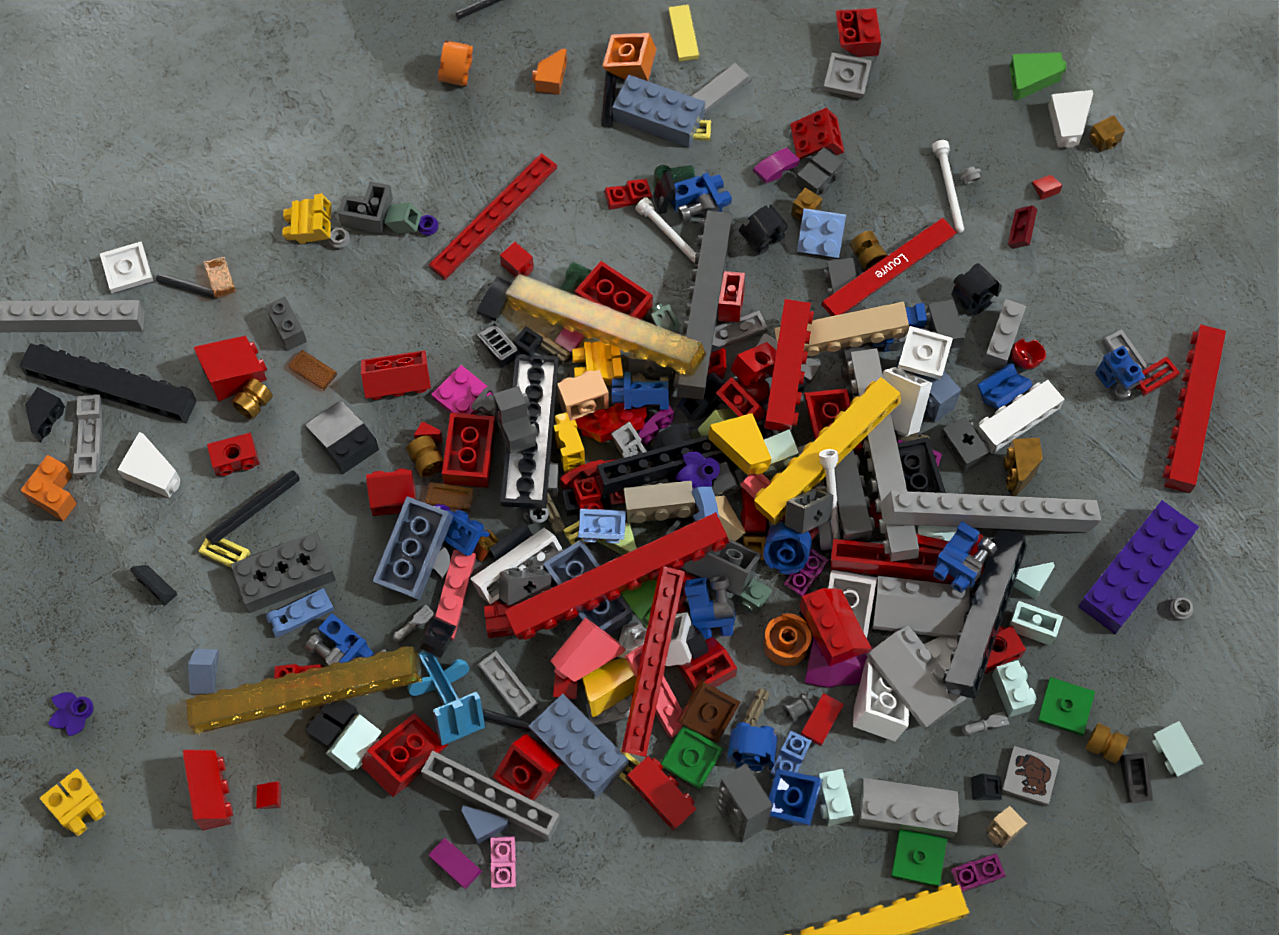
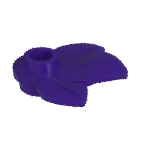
M699 452L684 454L683 459L686 466L679 471L676 480L678 482L692 481L693 490L697 487H711L712 480L720 473L719 463L713 458H705ZM706 466H711L713 471L706 473L704 469Z
M71 692L57 694L52 697V701L58 710L51 717L48 724L57 729L66 728L69 736L76 735L84 728L86 719L92 715L94 710L93 702L87 697L77 698ZM81 706H86L84 712H79Z

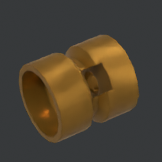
M870 230L857 235L849 245L855 256L858 257V261L864 271H867L888 256L883 247L879 245L874 232Z
M251 378L243 387L244 392H239L232 399L231 403L242 415L254 420L261 411L260 406H266L272 399L273 394L261 382Z
M428 435L413 440L406 447L410 459L416 464V470L420 477L423 478L432 476L442 470L444 462L440 452L436 451L437 447L433 439Z
M1098 722L1090 735L1085 750L1096 755L1103 753L1104 759L1116 764L1126 747L1129 737L1120 732L1112 734L1109 727Z

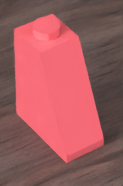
M585 617L550 661L556 667L554 672L563 679L568 677L575 682L623 654L626 649L615 638Z

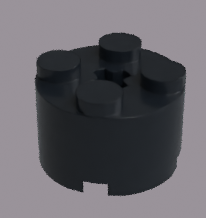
M770 204L769 208L766 205L754 212L748 218L750 222L747 226L742 224L739 228V233L755 252L761 255L768 250L770 243L773 241L778 243L786 236L784 232L788 229V224Z
M977 263L968 272L959 274L954 279L953 283L955 286L951 295L970 315L971 313L977 315L992 304L990 300L994 295L998 297L1002 285L981 264Z

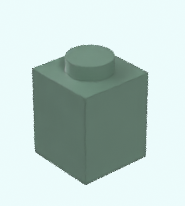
M410 202L389 205L384 223L396 234L416 232L422 213Z

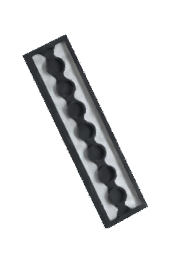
M519 354L515 356L512 388L519 386L522 394H527L530 406L527 407L530 413L529 421L531 424L534 423L536 425L538 436L535 437L536 446L510 454L506 445L501 507L547 508L559 356Z

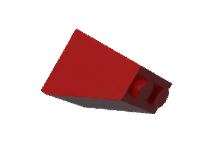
M246 336L193 347L218 401L243 391V387L251 378L259 382L267 380L264 373L267 371L263 359H257L256 354L259 352L254 342L249 343Z

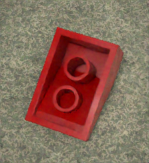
M414 713L367 750L361 762V767L392 797H395L421 773L432 751L440 754L447 747V744L442 746L438 735Z

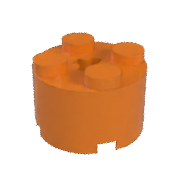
M445 40L440 59L438 81L467 86L468 72L472 63L473 46Z
M790 613L773 618L768 623L763 641L765 655L774 663L782 666L798 665L806 657L812 638L811 631L805 620L798 615ZM790 638V641L786 642L785 639Z

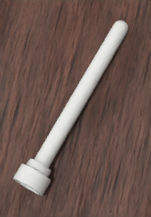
M940 140L932 144L933 153L940 160L955 229L958 233H962L964 226L947 157L950 147L948 141Z
M647 197L642 199L636 205L635 210L641 216L649 217L695 264L696 253L654 211L653 203Z
M826 449L819 453L820 464L825 468L827 492L834 495L832 518L830 520L833 546V539L841 540L834 470L836 463H838V452L833 449Z

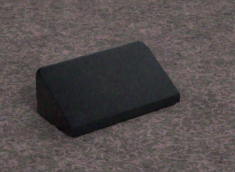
M525 522L521 523L490 548L491 558L494 561L498 560L533 536L528 525Z
M148 565L130 568L134 577L163 605H167L177 596V592Z

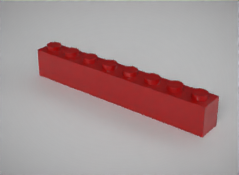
M1200 324L1197 331H1193L1191 334L1190 344H1193L1192 350L1188 351L1186 363H1189L1188 369L1184 370L1182 381L1185 382L1184 388H1181L1178 396L1181 405L1177 407L1174 419L1177 420V425L1173 426L1170 439H1173V445L1169 446L1166 458L1169 459V464L1165 465L1162 478H1165L1164 487L1191 493L1196 486L1224 345L1225 330Z

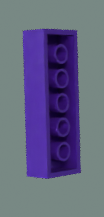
M1161 500L1085 595L1078 607L1116 635L1190 541L1199 526Z

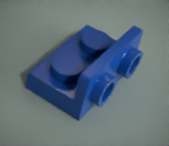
M1009 363L979 383L977 387L983 402L999 409L1014 400L1018 395L1026 392L1033 385L1030 379L1017 374L1014 364Z
M458 509L456 512L446 510L453 515V519L444 541L464 555L471 556L480 537H488L490 533L483 529L484 525L476 520L471 521L468 518L469 515L464 511Z

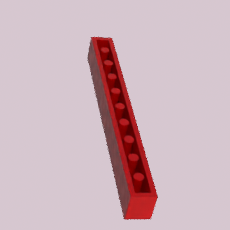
M715 512L506 609L505 613L516 637L519 640H528L542 629L549 630L557 626V622L564 619H574L578 616L579 612L585 609L587 611L593 610L600 605V602L607 599L608 601L620 597V593L626 590L633 591L642 586L641 583L648 580H657L660 566L679 570L685 563L691 560L693 562L701 560L705 557L706 553L720 551L730 542Z

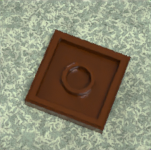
M700 680L677 721L718 743L741 702Z

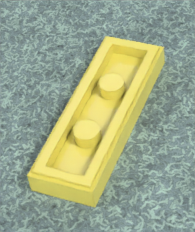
M689 5L669 7V16L679 62L699 59Z

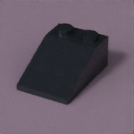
M339 401L305 424V427L342 474L379 450L377 440L342 401Z
M929 438L897 443L907 491L946 493Z

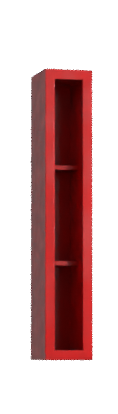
M784 300L764 429L782 432L790 430L791 432L792 425L797 426L799 413L794 411L795 405H800L802 392H798V385H803L805 372L801 371V365H806L808 351H804V345L809 344L811 331H807V326L812 324L814 311H810L811 303Z
M833 539L831 571L952 583L955 579L949 574L944 581H940L933 576L937 558L943 550L919 548L918 558L891 562L889 554L884 552L883 544Z

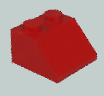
M525 734L512 743L493 778L504 787L534 801L552 781L562 762L532 737Z

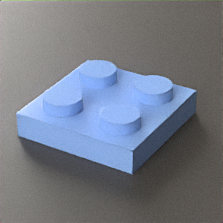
M804 208L797 251L839 258L846 215Z

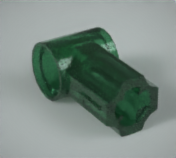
M659 165L654 170L653 187L655 189L660 178L668 171L671 172L674 184L695 177L694 167L689 165L670 168L667 165Z
M572 262L566 272L564 282L556 293V298L564 305H573L575 290L592 270Z

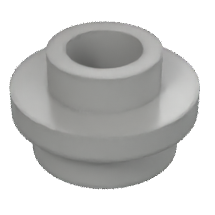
M970 167L963 171V175L960 178L965 184L973 183L981 179V170Z
M335 228L331 231L329 243L332 247L341 249L349 244L350 235L346 230Z
M1178 597L1171 602L1170 612L1176 619L1186 620L1193 613V605L1187 598ZM1177 607H1183L1185 612H1180Z

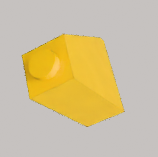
M752 413L710 425L708 432L709 440L747 475L754 473L757 475L762 474L769 469L772 458Z
M625 658L609 661L582 677L592 717L598 716L634 693L636 677Z

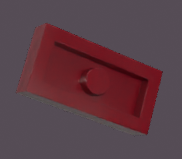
M1033 205L1015 209L1008 240V246L1012 249L1030 245L1038 210Z

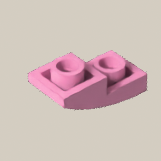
M515 836L491 837V888L516 887Z

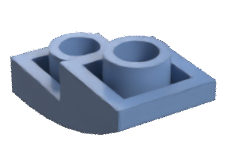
M697 487L691 491L695 504L700 511L694 515L695 521L715 512L719 517L712 487Z
M790 731L769 777L774 779L777 769L797 773L812 741Z

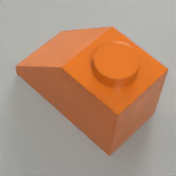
M561 49L538 63L537 71L534 70L532 75V83H535L537 92L560 95L567 64V49Z

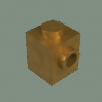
M1112 115L1094 124L1089 137L1091 143L1101 152L1107 148L1112 149L1121 142L1126 130L1117 118Z
M804 188L793 202L791 215L802 221L804 208L821 211L823 198Z

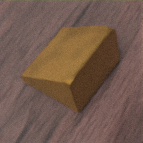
M490 529L486 530L490 533L489 536H481L473 551L481 562L491 556L490 548L499 542Z
M745 534L743 536V546L762 554L760 560H764L763 551L766 535Z

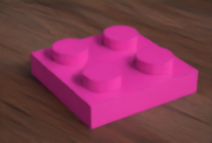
M460 365L431 395L437 403L450 413L475 414L474 410L471 409V405L488 386Z

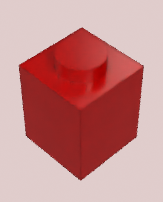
M516 242L512 243L500 254L501 266L516 279L520 280L533 271V256Z

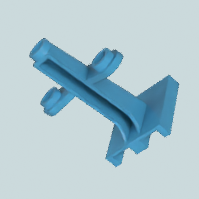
M424 650L421 651L419 659L429 677L411 678L407 689L412 696L436 690L443 706L433 710L438 739L443 746L485 728L481 699L478 693L474 692L459 699L450 684L468 673L469 666L467 662L457 659L452 662L449 668L443 671L435 655Z

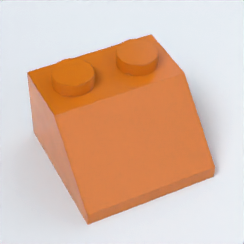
M650 33L611 35L603 68L625 80L628 75L648 81L656 53V47Z

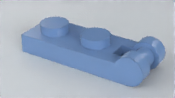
M324 588L279 610L269 612L265 617L268 623H271L273 626L272 632L274 636L279 637L333 611L334 608ZM286 617L288 622L282 624L280 619Z

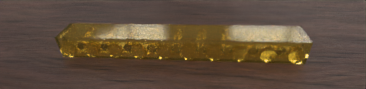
M520 274L506 292L510 306L517 311H526L533 317L537 318L539 316L551 324L557 323L562 325L569 331H578L587 338L593 337L606 345L617 346L624 352L630 351L635 353L642 359H651L660 366H669L681 374L687 373L693 376L706 356L701 342Z
M405 646L398 648L396 651L378 652L374 656L366 658L357 657L349 662H336L323 668H310L306 672L298 674L289 673L281 678H268L255 684H242L234 689H221L217 693L199 694L194 698L186 700L188 726L196 734L421 682L422 675L419 655L414 647Z

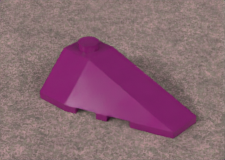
M813 636L804 684L824 688L848 684L849 686L857 685V683L861 682L867 654L870 651L829 667Z

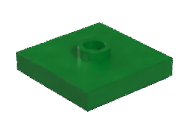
M1050 677L1037 722L1083 736L1095 691Z
M682 725L662 759L661 765L668 772L700 790L721 755L723 748L694 730Z
M900 829L891 877L939 887L947 839Z

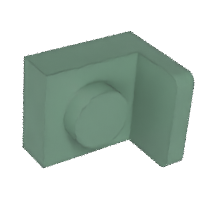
M660 303L650 308L651 313L646 315L647 319L652 320L660 337H664L681 327L669 304L662 306Z
M753 578L745 591L740 594L738 602L744 610L748 612L753 611L758 614L773 590Z

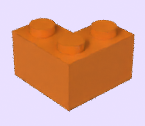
M49 455L45 457L20 490L29 502L62 521L67 518L77 504L72 495L63 490V487L72 477L71 472L65 464Z

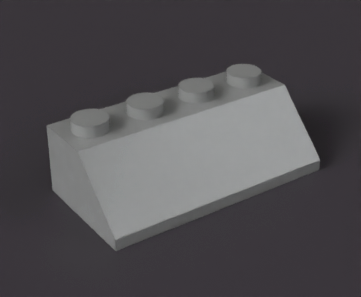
M878 576L874 592L873 629L897 632L909 625L916 634L957 639L959 631H963L965 613L969 612V587L962 593H959L953 589L952 584Z
M909 625L892 634L867 654V657L923 729L951 714L966 700L963 696L948 693L946 684L943 682L945 670L939 665Z
M863 778L858 825L896 831L903 829L953 839L956 835L959 816L958 791Z

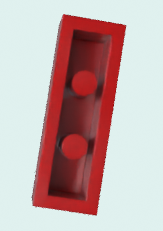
M647 756L627 774L625 779L674 831L696 810L694 806L695 801L689 794H683L677 788L679 784L671 775L668 777L662 771L663 766L656 758L651 759Z

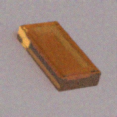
M225 257L204 261V267L214 297L236 292Z
M303 350L288 365L290 370L323 391L337 376L335 370Z
M430 482L425 503L431 506L441 504L453 510L458 509L470 512L474 489Z

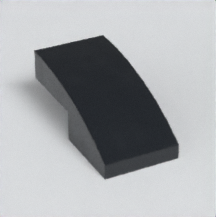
M670 171L660 178L654 190L653 198L659 214L667 213V202L676 199V188Z
M496 277L483 297L476 314L497 321L505 310L506 302L514 293L516 284Z

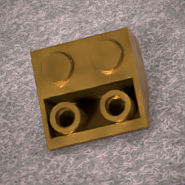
M1040 438L1013 439L1010 447L1007 448V454L1003 457V468L1008 472L1006 488L1010 490L1011 496L1017 497L1035 476L1043 459Z

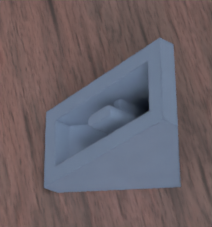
M194 650L188 663L191 695H214L219 650Z
M462 806V814L478 845L509 828L510 823L507 818Z

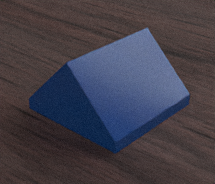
M777 769L769 795V800L773 804L770 817L794 826H810L822 779Z

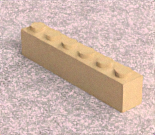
M904 302L813 320L812 324L807 326V331H811L809 344L804 345V351H808L807 356H815L820 352H836L841 348L859 347L864 343H880L884 339L903 338L909 331ZM780 327L775 328L777 344Z

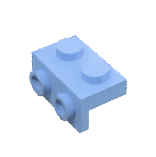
M580 509L578 537L583 538V542H597V538L606 539V543H619L620 540L625 538L626 511Z

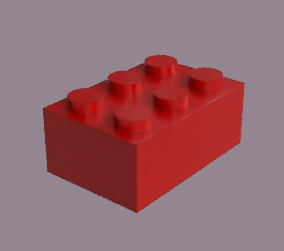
M600 261L575 290V303L625 337H628L638 321H641L650 311L649 309L653 307V295L603 261Z
M450 413L442 469L444 484L489 487L496 432L495 416Z

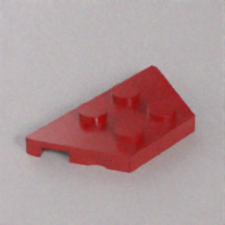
M617 403L615 406L596 410L592 414L574 420L576 421L577 429L582 430L584 436L594 438V440L603 443L613 439L611 433L628 422L632 424L636 431L643 429L644 419L647 417V406L650 404H645L638 408L631 406V409H625L624 403Z

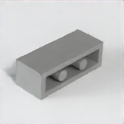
M1005 299L982 365L996 370H1000L1006 365L1026 308L1025 305Z

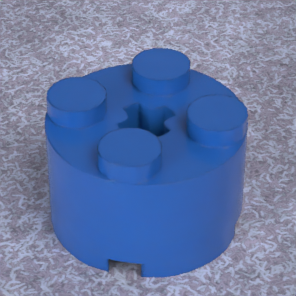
M785 521L771 526L767 533L763 551L766 564L772 569L774 567L780 570L779 573L794 574L801 571L808 562L812 544L810 533L808 531L806 533H797L794 529L785 526Z
M744 722L737 723L736 728L730 732L727 761L730 764L731 760L736 762L737 768L747 764L751 771H763L764 766H769L768 770L774 767L777 736L774 734V728L770 726H761L759 728Z

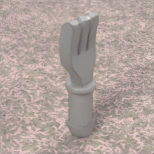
M425 605L414 615L412 621H408L404 627L394 633V641L401 642L408 634L415 631L417 626L425 625L436 614Z
M1003 711L990 715L986 721L982 719L979 722L964 725L962 732L965 735H971L978 731H986L987 728L997 729L1010 724Z

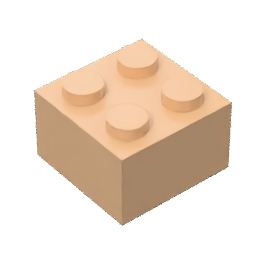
M600 370L587 371L581 376L566 378L557 383L560 407L563 413H568L570 421L592 414L596 410L609 408L608 390Z

